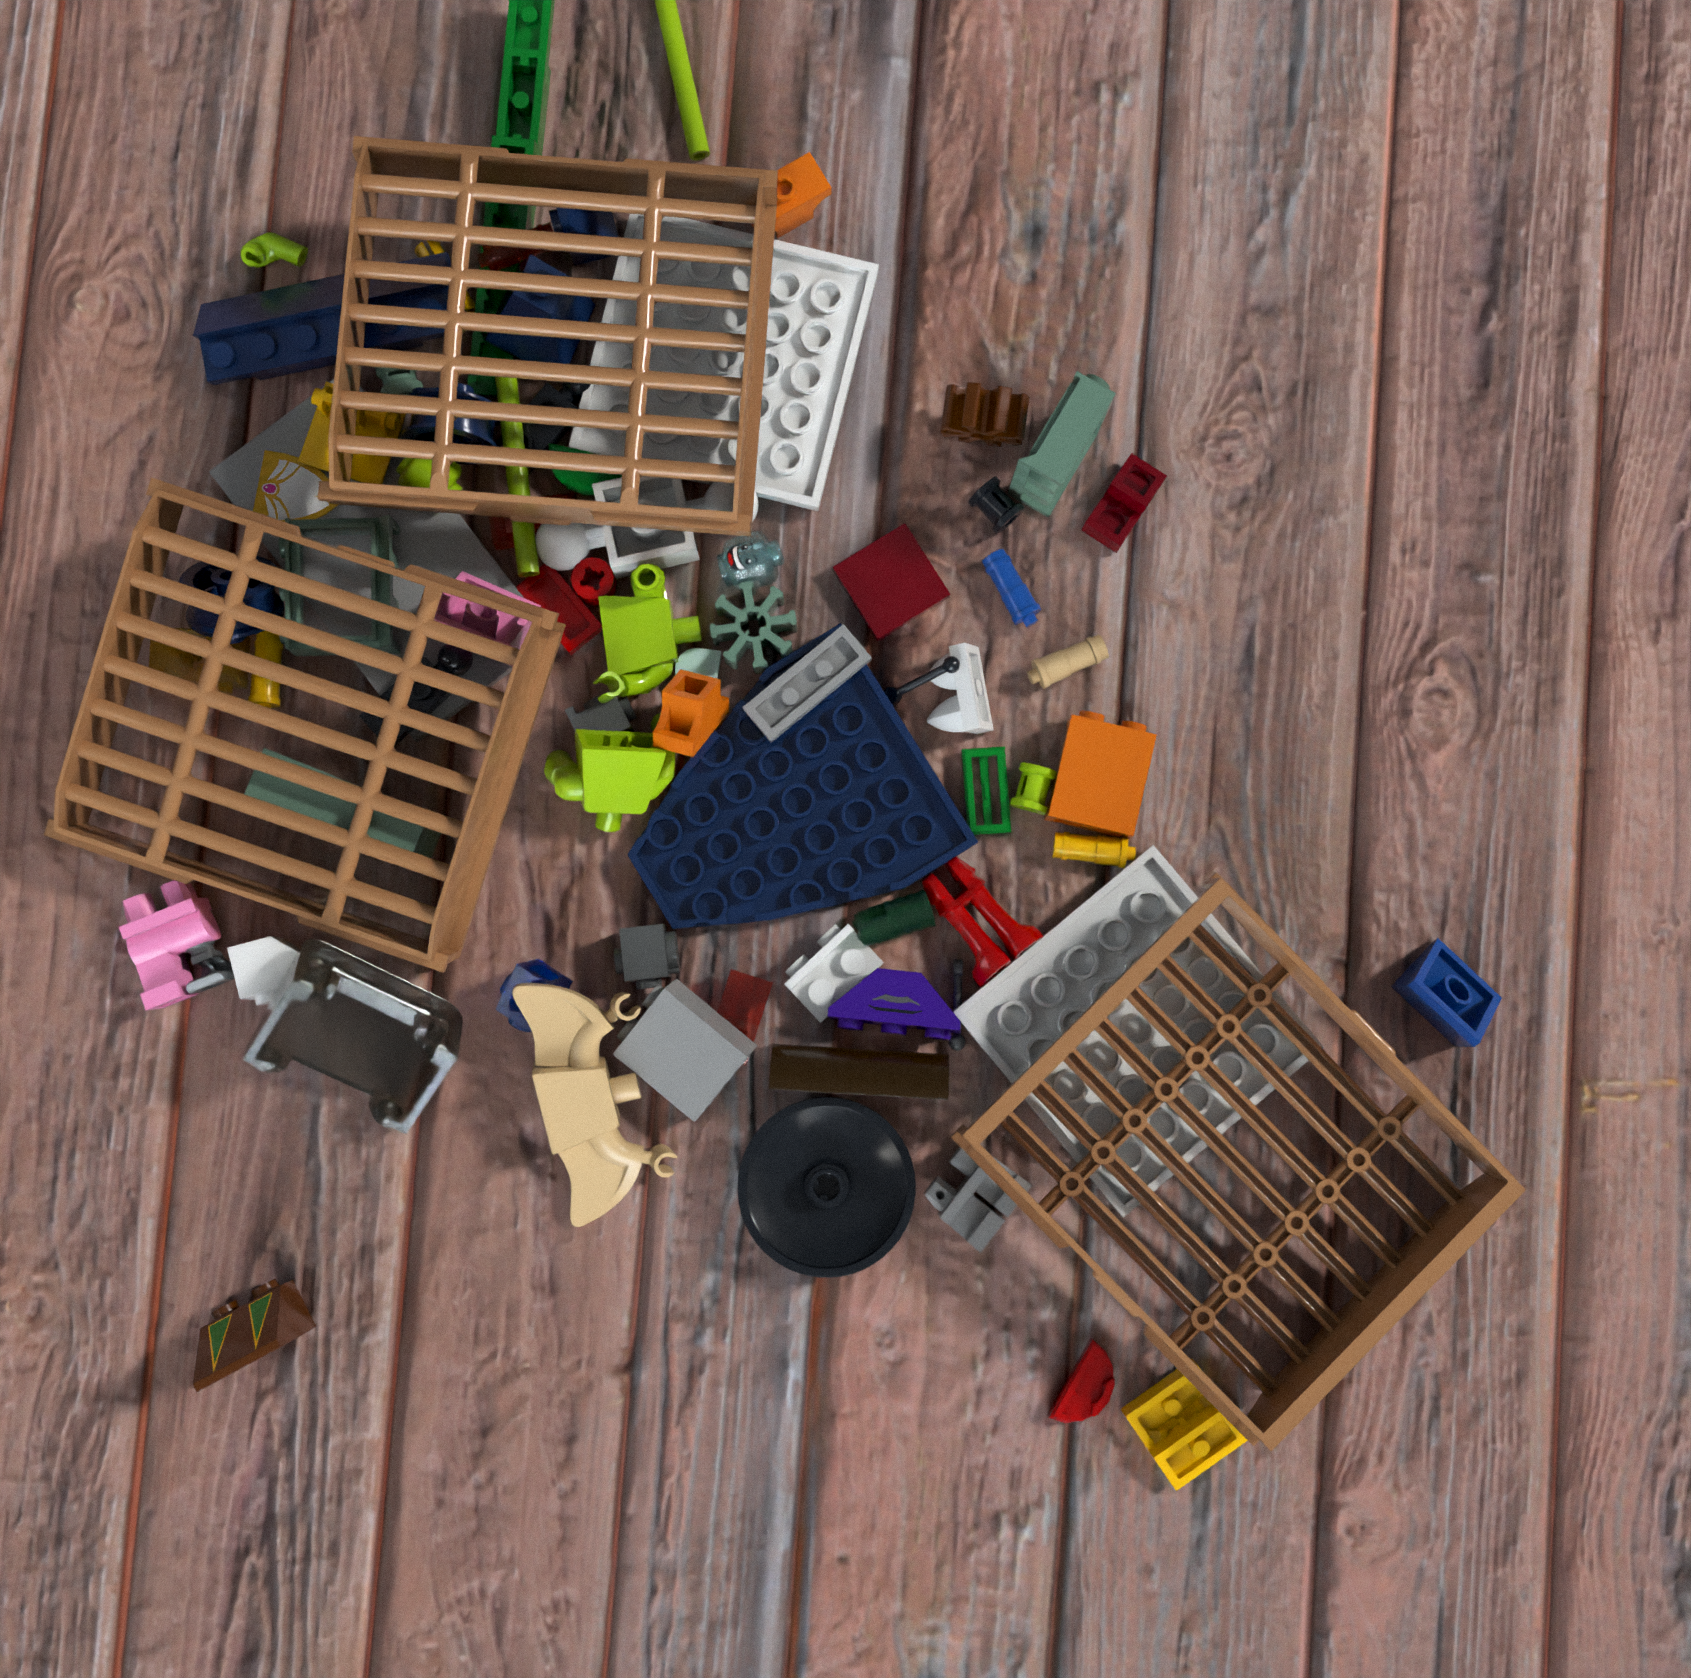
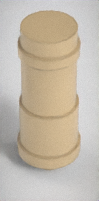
M1099 634L1088 637L1084 641L1066 649L1058 650L1042 658L1032 660V670L1028 671L1027 675L1032 684L1038 682L1045 689L1077 671L1101 663L1109 658L1108 650Z

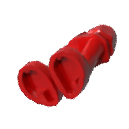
M954 857L944 865L954 881L962 888L960 893L952 897L944 884L932 873L922 880V886L929 904L936 906L939 917H944L971 949L976 961L972 976L981 988L1009 966L1011 960L991 940L967 911L966 907L970 903L994 929L1014 961L1034 943L1041 940L1044 935L1035 926L1022 925L1013 919L992 897L984 886L985 881L975 875L976 869L960 858Z

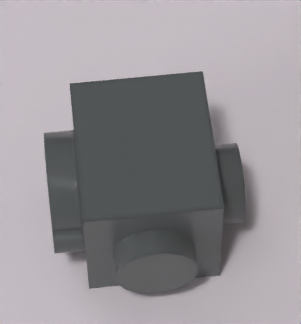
M664 924L619 929L621 947L614 948V963L616 973L624 974V982H635L636 990L655 988L658 984L662 986V979L672 978V974L680 973L676 931L667 932V926Z

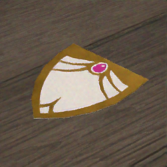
M264 451L253 507L254 512L284 522L285 518H290L291 520L317 519L328 514L339 504H330L328 501L318 500L319 481L329 482V478L321 470L299 463V457L281 452Z

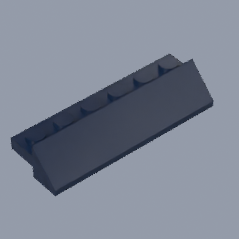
M447 252L396 262L451 267L450 257ZM345 274L201 304L193 336L200 341L207 382L212 385H218L251 377L265 380L336 365ZM370 279L368 304L447 310L449 286ZM366 323L363 348L403 351L424 346L423 341L444 337L445 329Z

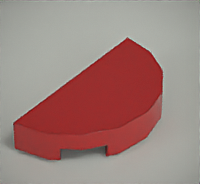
M1089 1339L1048 1413L1049 1418L1063 1423L1083 1421L1091 1416L1098 1415L1110 1401L1115 1386L1113 1365L1105 1349L1094 1339Z

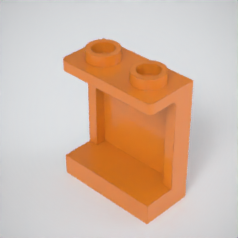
M1081 710L1079 716L1071 714L1067 720V731L1051 799L1047 804L1048 808L1044 820L1117 838L1127 837L1130 839L1134 836L1157 734L1146 732L1147 726L1138 722L1122 721L1121 726L1104 722L1105 716L1096 712Z

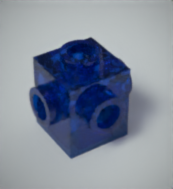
M540 959L516 964L513 972L506 977L501 985L500 994L502 996L495 1010L509 1018L508 1022L514 1028L523 1032H532L513 998V987L521 983H539L569 989L573 981Z

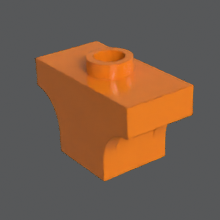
M810 152L777 170V212L775 225L777 239L813 219V213L817 205L832 194L831 185Z
M680 669L662 690V708L659 721L653 731V747L694 757L729 713V697L721 696V679Z

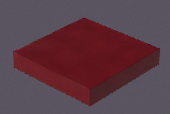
M906 523L832 567V571L877 642L950 598L951 595Z

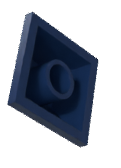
M529 255L520 262L515 270L517 273L570 277L533 255ZM506 290L496 314L588 322L596 304L589 297ZM487 332L484 341L519 360L562 364L570 363L580 341L579 339Z

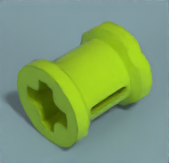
M1021 762L1018 769L1022 774L1016 796L1011 798L1009 805L1024 811L1045 815L1048 808L1045 806L1051 780L1056 778L1057 772L1040 765Z

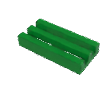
M1005 746L962 749L961 758L967 825L974 836L998 833L1010 834L1011 821ZM996 756L1001 824H993L988 757ZM979 757L984 825L976 826L971 758Z

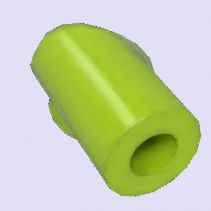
M267 232L248 241L240 250L241 260L244 264L256 268L266 266L280 259L301 267L308 255L307 247L273 232Z

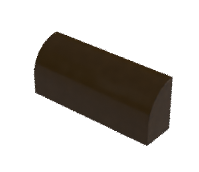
M772 1044L769 1089L948 1100L949 1054Z

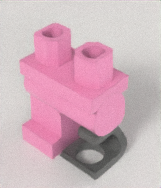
M173 880L160 886L168 907L159 911L155 907L151 893L139 894L122 901L128 923L120 926L119 930L122 938L126 939L129 955L136 965L144 989L140 996L145 1011L168 1007L235 979L231 962L223 956L220 950H215L213 947L215 941L221 938V932L211 913L212 908L209 899L198 898L191 883L184 884ZM185 952L191 954L193 965H201L202 974L200 978L193 979L184 955Z

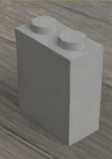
M675 979L665 988L658 984L647 996L642 1005L648 1010L639 1021L636 1018L629 1020L617 1035V1038L622 1043L613 1055L695 1122L758 1045L678 979Z

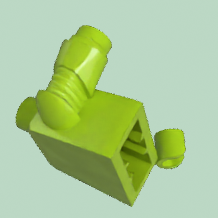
M643 564L633 570L631 585L635 597H598L608 671L597 677L593 684L604 683L609 688V692L598 697L600 703H608L618 695L625 697L650 693L671 675L673 667L679 662L677 644L702 641L699 616L674 619L672 605L667 598L665 589V575L657 565Z
M661 713L656 714L652 718V731L656 728ZM576 729V763L566 751L555 750L547 756L544 767L545 776L555 786V792L559 797L568 801H581L585 811L597 813L595 820L596 828L604 832H616L621 828L623 814H643L646 812L650 800L656 799L672 781L676 753L653 747V733Z

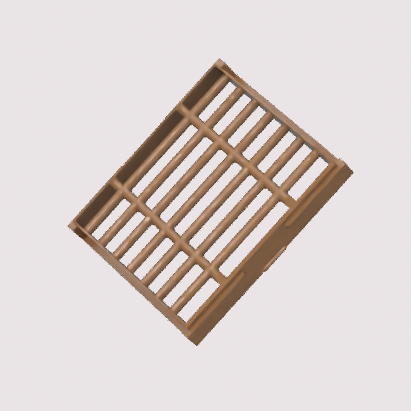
M354 136L352 153L357 162L354 176L328 435L329 482L319 481L318 500L339 505L506 517L514 522L566 526L571 523L751 537L777 212L778 171L626 158L623 162L516 154L509 153L507 148ZM382 193L456 199L455 224L376 218L378 195ZM480 201L644 215L642 239L473 226L474 205ZM664 217L751 223L754 224L753 248L660 241L662 219ZM374 236L453 242L451 267L372 261ZM474 244L639 257V282L468 269L470 248ZM663 259L750 266L749 291L656 284L658 262ZM370 279L448 285L447 310L368 304ZM473 287L637 301L635 326L464 312L466 291ZM657 302L747 309L746 334L653 327L654 307ZM366 323L445 329L442 354L363 348ZM465 331L629 343L633 344L631 369L462 356L460 355L462 334ZM653 346L741 352L744 353L742 378L650 371L651 348ZM361 367L441 372L438 398L360 392ZM461 374L629 387L628 413L456 399L458 377ZM650 389L741 396L739 421L646 414L647 392ZM357 410L436 416L434 442L356 436ZM457 418L626 431L624 457L452 443L454 421ZM647 432L737 440L735 465L642 458L643 438ZM353 454L432 460L430 488L350 482ZM455 461L622 475L620 503L449 490L450 464ZM642 476L734 483L733 512L638 504L640 479Z
M151 477L146 495L152 496L132 532L55 789L54 818L48 819L44 835L184 884H190L193 880L211 885L295 914L300 924L442 973L445 972L448 963L460 958L566 624L557 621L559 613L410 564L402 570L395 567L392 561L344 545L334 547L301 536L299 526ZM187 506L246 526L238 554L176 534L183 507ZM264 532L425 586L417 613L414 614L259 562L256 557ZM170 551L231 571L232 574L225 597L164 578L163 573ZM255 579L410 631L403 658L245 605L243 600L249 580ZM444 592L531 621L532 624L521 648L518 649L436 621L434 618L442 593ZM157 594L219 615L212 640L210 641L151 621L150 616ZM241 622L395 674L397 677L390 700L387 701L236 650L230 645L236 623ZM144 637L206 658L198 684L138 664L137 659ZM431 638L513 666L505 692L423 665L421 660L427 640ZM223 665H228L384 718L376 744L220 692L217 685ZM131 680L193 701L185 727L125 707L124 703ZM414 682H419L499 709L492 734L488 735L409 708L407 704ZM210 708L370 761L363 786L360 787L207 735L204 727ZM118 723L180 744L173 768L169 769L111 749ZM401 725L485 752L478 778L397 752L394 746ZM199 750L357 804L349 830L193 777L191 770L197 751ZM105 766L166 786L159 812L99 792L98 789ZM387 768L471 795L464 822L382 794L380 790ZM184 793L342 846L343 850L336 873L180 820L178 813ZM94 808L154 829L150 843L147 844L88 824L92 809ZM374 810L457 838L458 841L451 863L447 864L369 837L367 832ZM171 836L327 888L330 892L326 904L324 905L167 851ZM362 853L444 881L437 907L356 880L354 873L360 854ZM347 896L431 924L429 940L343 911Z
M1215 872L1203 884L1207 890L968 1128L962 1124L950 1137L1059 1248L1070 1246L1093 1269L1092 1275L1133 1317L1139 1316L1145 1322L1143 1334L1252 1446L1260 1440L1272 1451L1526 1189L1395 1056V1050L1356 1010H1350L1237 892ZM1220 904L1278 962L1259 982L1201 925ZM1187 937L1245 994L1228 1013L1170 956ZM1156 968L1214 1025L1196 1045L1139 987ZM1289 976L1407 1094L1388 1114L1272 998V993ZM1125 999L1183 1057L1165 1076L1107 1018ZM1257 1008L1374 1126L1372 1131L1357 1146L1241 1029V1024ZM1094 1030L1152 1088L1134 1107L1076 1049ZM1226 1039L1344 1158L1326 1177L1210 1060V1055ZM1062 1061L1120 1119L1103 1138L1044 1080ZM1195 1070L1310 1186L1312 1192L1295 1209L1179 1091L1178 1087ZM1031 1092L1088 1149L1089 1153L1072 1170L1013 1112ZM1163 1102H1166L1282 1221L1264 1240L1147 1122V1118ZM1420 1108L1484 1174L1460 1190L1402 1131V1125ZM999 1124L1058 1183L1039 1203L981 1146L980 1143ZM1133 1133L1251 1253L1233 1272L1116 1154V1150ZM1386 1141L1446 1200L1429 1220L1371 1162V1157ZM1101 1165L1220 1284L1202 1303L1085 1186L1084 1182ZM1356 1172L1416 1232L1398 1251L1340 1193V1188ZM1069 1197H1072L1189 1316L1169 1337L1051 1217ZM1324 1204H1327L1385 1263L1367 1283L1309 1224V1220ZM1294 1235L1354 1295L1337 1314L1278 1256V1251ZM1263 1267L1323 1326L1305 1346L1247 1288V1283ZM1231 1299H1234L1292 1358L1274 1378L1217 1321L1215 1315ZM1200 1331H1203L1262 1391L1247 1416L1182 1351Z

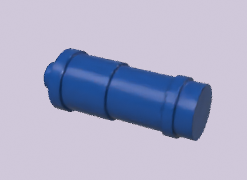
M999 549L982 560V564L987 575L991 577L999 591L1015 625L1024 623L1026 628L1038 622L1035 615L1042 609L1036 603L1027 585L1023 583L1011 562L1010 556L1007 555L1004 549Z

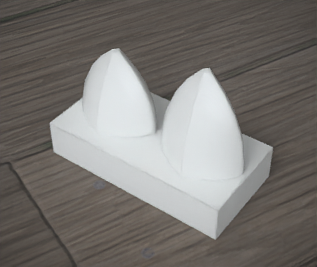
M968 643L948 646L950 653L940 658L931 670L941 666L949 656L958 658L960 661L959 670L955 673L946 672L930 681L941 688L956 690L957 695L939 704L927 718V723L935 728L949 732L981 734L994 731L979 647Z

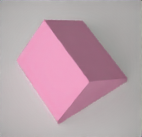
M464 571L455 578L541 607L537 603ZM444 592L442 593L434 618L440 623L518 649L521 648L532 624L531 621Z

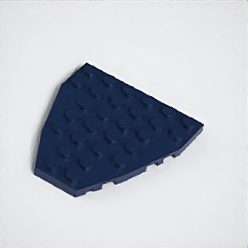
M841 623L769 666L758 678V682L743 700L740 699L726 720L716 731L714 730L695 756L691 757L677 774L669 792L659 808L654 811L642 835L637 838L627 854L672 929L772 921L903 890L949 860L978 844V840L867 664L772 743L743 710L744 705L841 627Z

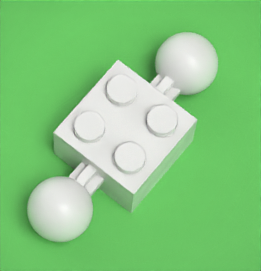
M642 476L639 485L638 504L733 512L734 483L714 482L708 488L703 498L686 501L681 479ZM622 477L592 484L595 500L620 503ZM756 492L754 494L752 522L757 515L759 506ZM571 523L567 526L541 524L535 536L539 558L547 566L556 570L574 569L576 564L586 559L591 549L606 546L610 566L616 579L631 576L633 570L643 564H653L663 569L700 560L694 532Z

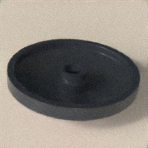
M816 1097L801 1100L781 1109L771 1116L754 1134L740 1164L737 1192L744 1223L754 1241L770 1258L796 1273L818 1278H833L854 1274L870 1267L882 1259L896 1245L906 1230L913 1212L916 1181L908 1149L900 1135L886 1119L869 1107L852 1100L838 1097Z

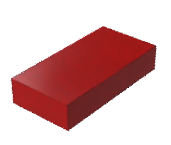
M544 563L539 568L540 574L527 577L516 588L525 599L541 605V608L559 613L557 621L566 624L560 643L572 656L602 631V625L556 569L550 568Z

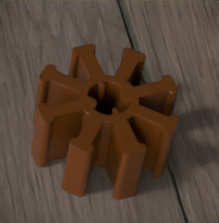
M967 382L966 388L955 384L947 385L940 434L945 437L957 436L958 442L964 443L981 440L986 442L987 446L1002 447V442L1012 444L1013 446L1022 445L1030 397L1024 393L1012 394V388L1005 386L986 390L982 387L981 383Z

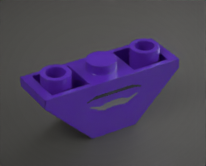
M877 968L828 1007L827 1016L831 1020H838L837 1028L863 1031L864 1023L881 1025V1033L906 1036L907 1028L925 1030V1038L937 1040H951V1033L961 1034V1021L923 974L919 972Z

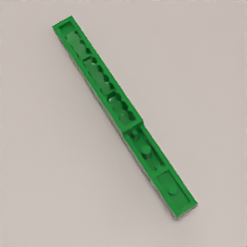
M509 0L496 136L492 135L491 147L507 148L509 153L542 156L551 76L549 55L555 0ZM485 202L483 226L533 230L536 206ZM481 245L479 269L515 272L518 264L530 255L531 249ZM477 288L475 313L496 314L506 290ZM473 331L470 356L516 360L512 355L484 341L487 332ZM468 374L467 385L474 389V394L497 397L494 376Z

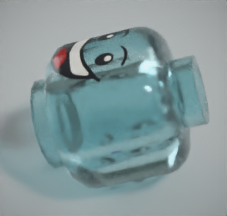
M758 530L752 531L751 537L737 536L728 539L723 545L722 553L717 556L719 569L728 587L734 586L739 592H741L739 588L741 582L753 581L755 590L774 584L778 579V566L784 564V557L778 541L773 540L769 542L767 536Z

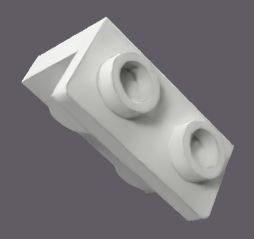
M835 924L817 941L822 947L821 950L810 960L803 954L785 971L790 979L784 985L820 1023L827 1017L829 1006L884 963L849 924L842 930Z

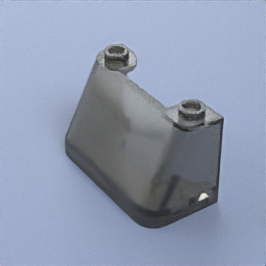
M308 939L302 944L246 1047L243 1060L266 1073L284 1071L291 1060L303 1064L370 1095L369 1109L375 1121L384 1127L394 1128L407 1134L458 1059L463 1017L460 1011L447 1000L327 942L318 939Z

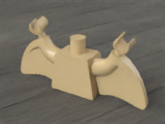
M539 983L517 984L513 987L512 995L528 1022L535 1041V1062H533L532 1078L552 1155L559 1154L569 1173L571 1181L570 1219L574 1227H581L604 1215L623 1199L636 1181L641 1163L649 1164L661 1177H670L674 1174L670 1166L658 1165L664 1157L677 1158L676 1154L667 1145L658 1144L652 1147L650 1151L644 1150V1145L626 1141L617 1128L620 1126L617 1104L641 1098L638 1078L635 1072L611 1078L606 1058L599 1056L600 1042L607 1033L615 1028L613 1023L619 1018L625 1021L635 1019L639 1015L641 1007L636 1005L627 1013L621 1014L619 1010L620 1003L631 995L626 992L615 994L610 1001V1009L604 1012L586 996L564 987Z

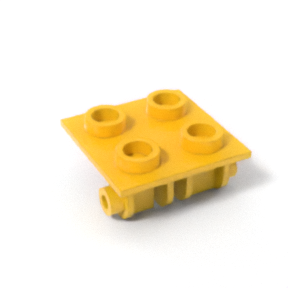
M326 381L323 389L316 387L312 393L311 403L316 405L317 408L298 462L329 472L328 435L334 384ZM357 410L355 435L398 439L406 413ZM353 454L350 479L362 483L382 484L391 456Z

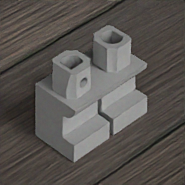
M959 1147L949 1162L966 1175L957 1189H954L941 1177L937 1176L926 1189L924 1195L939 1210V1218L981 1253L1005 1220L973 1195L974 1192L981 1195L1007 1217H1009L1017 1204ZM994 1158L1027 1192L1032 1185Z

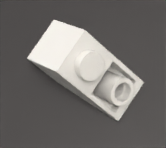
M268 936L227 948L239 998L255 999L256 1006L282 1000L281 992L293 988H298L299 994L325 988L324 980L337 977L335 968L283 938Z

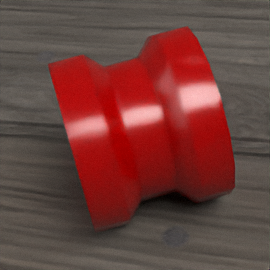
M590 557L581 560L572 570V587L582 602L589 606L598 607L599 596H615L618 584L607 562L600 558Z

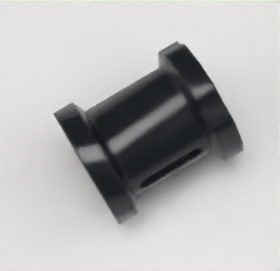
M997 476L981 486L968 501L971 507H978L994 525L992 530L996 534L1005 530L1025 510L1021 503L1015 504L999 486L1001 481Z

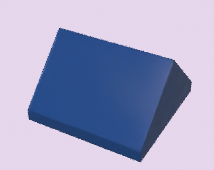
M1439 938L1435 939L1391 986L1455 1047H1475L1481 1042L1502 999L1498 993Z

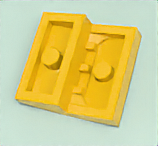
M1178 1369L1120 1409L1176 1491L1248 1441Z

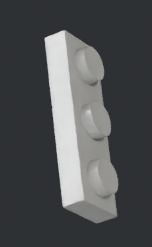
M843 624L744 705L743 710L772 743L868 664L872 657Z

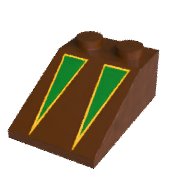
M275 1278L252 1290L251 1293L254 1300L241 1307L234 1300L211 1312L214 1321L200 1328L193 1377V1386L196 1392L317 1327L293 1279L279 1286Z

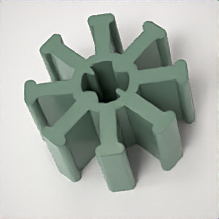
M747 581L739 584L740 593L745 599L746 608L740 610L727 601L724 594L720 595L715 602L717 615H724L734 623L718 626L711 623L709 627L715 646H718L720 642L736 640L729 651L723 652L725 663L734 670L738 669V662L745 652L750 649L753 650L755 661L752 663L753 670L758 675L768 668L767 660L763 658L762 648L765 646L781 655V659L793 652L792 642L790 640L784 641L774 633L785 631L796 633L798 631L797 619L794 610H790L789 614L772 616L779 606L784 605L783 592L775 586L770 587V594L760 607L755 606L753 596L756 594L754 582ZM758 620L759 626L763 623L766 625L759 628V635L756 637H750L749 630L745 633L742 631L749 628V621Z

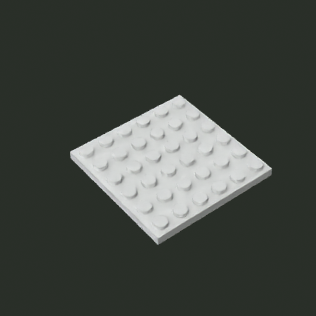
M629 215L624 238L642 239L644 215ZM664 217L661 223L660 241L753 248L754 234L688 218ZM774 239L755 481L757 497L819 511L879 272V264ZM619 256L612 280L639 282L640 258ZM661 259L658 262L656 284L749 291L751 267ZM607 298L601 323L635 326L637 301ZM657 302L654 307L653 327L746 334L748 310ZM596 341L590 366L631 369L633 344ZM653 346L651 348L649 370L742 378L744 353ZM591 384L582 393L578 409L628 413L630 388ZM650 389L647 392L646 414L739 421L741 396ZM573 427L568 447L598 455L624 457L626 431ZM646 432L643 438L642 458L735 465L737 440ZM690 480L707 485H711L714 483L710 481Z
M1152 845L1046 933L1041 940L1034 943L1015 961L962 1003L953 1013L1012 1084L1198 897L1157 848ZM1210 914L1201 925L1259 982L1264 975L1216 918ZM1189 937L1170 954L1226 1013L1245 996ZM1158 968L1139 985L1145 994L1195 1045L1214 1027ZM1275 990L1272 993V998L1323 1049L1324 1046ZM1127 999L1107 1017L1164 1076L1183 1058ZM1258 1008L1241 1024V1029L1288 1077L1309 1061ZM1095 1030L1076 1047L1083 1057L1132 1107L1152 1089ZM1227 1039L1210 1055V1060L1255 1106L1275 1089ZM1064 1061L1044 1079L1101 1138L1120 1121L1111 1109ZM1196 1070L1178 1087L1184 1097L1221 1134L1241 1118ZM1032 1092L1024 1099L1078 1164L1089 1153L1088 1149ZM1163 1102L1147 1118V1122L1187 1163L1208 1146L1166 1102ZM1134 1133L1116 1150V1154L1153 1192L1174 1175ZM1103 1165L1089 1177L1120 1216L1125 1217L1140 1204Z

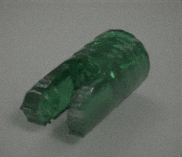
M925 889L903 897H897L891 901H885L866 908V910H861L854 914L852 921L853 926L858 930L857 938L864 946L897 939L900 936L936 926Z

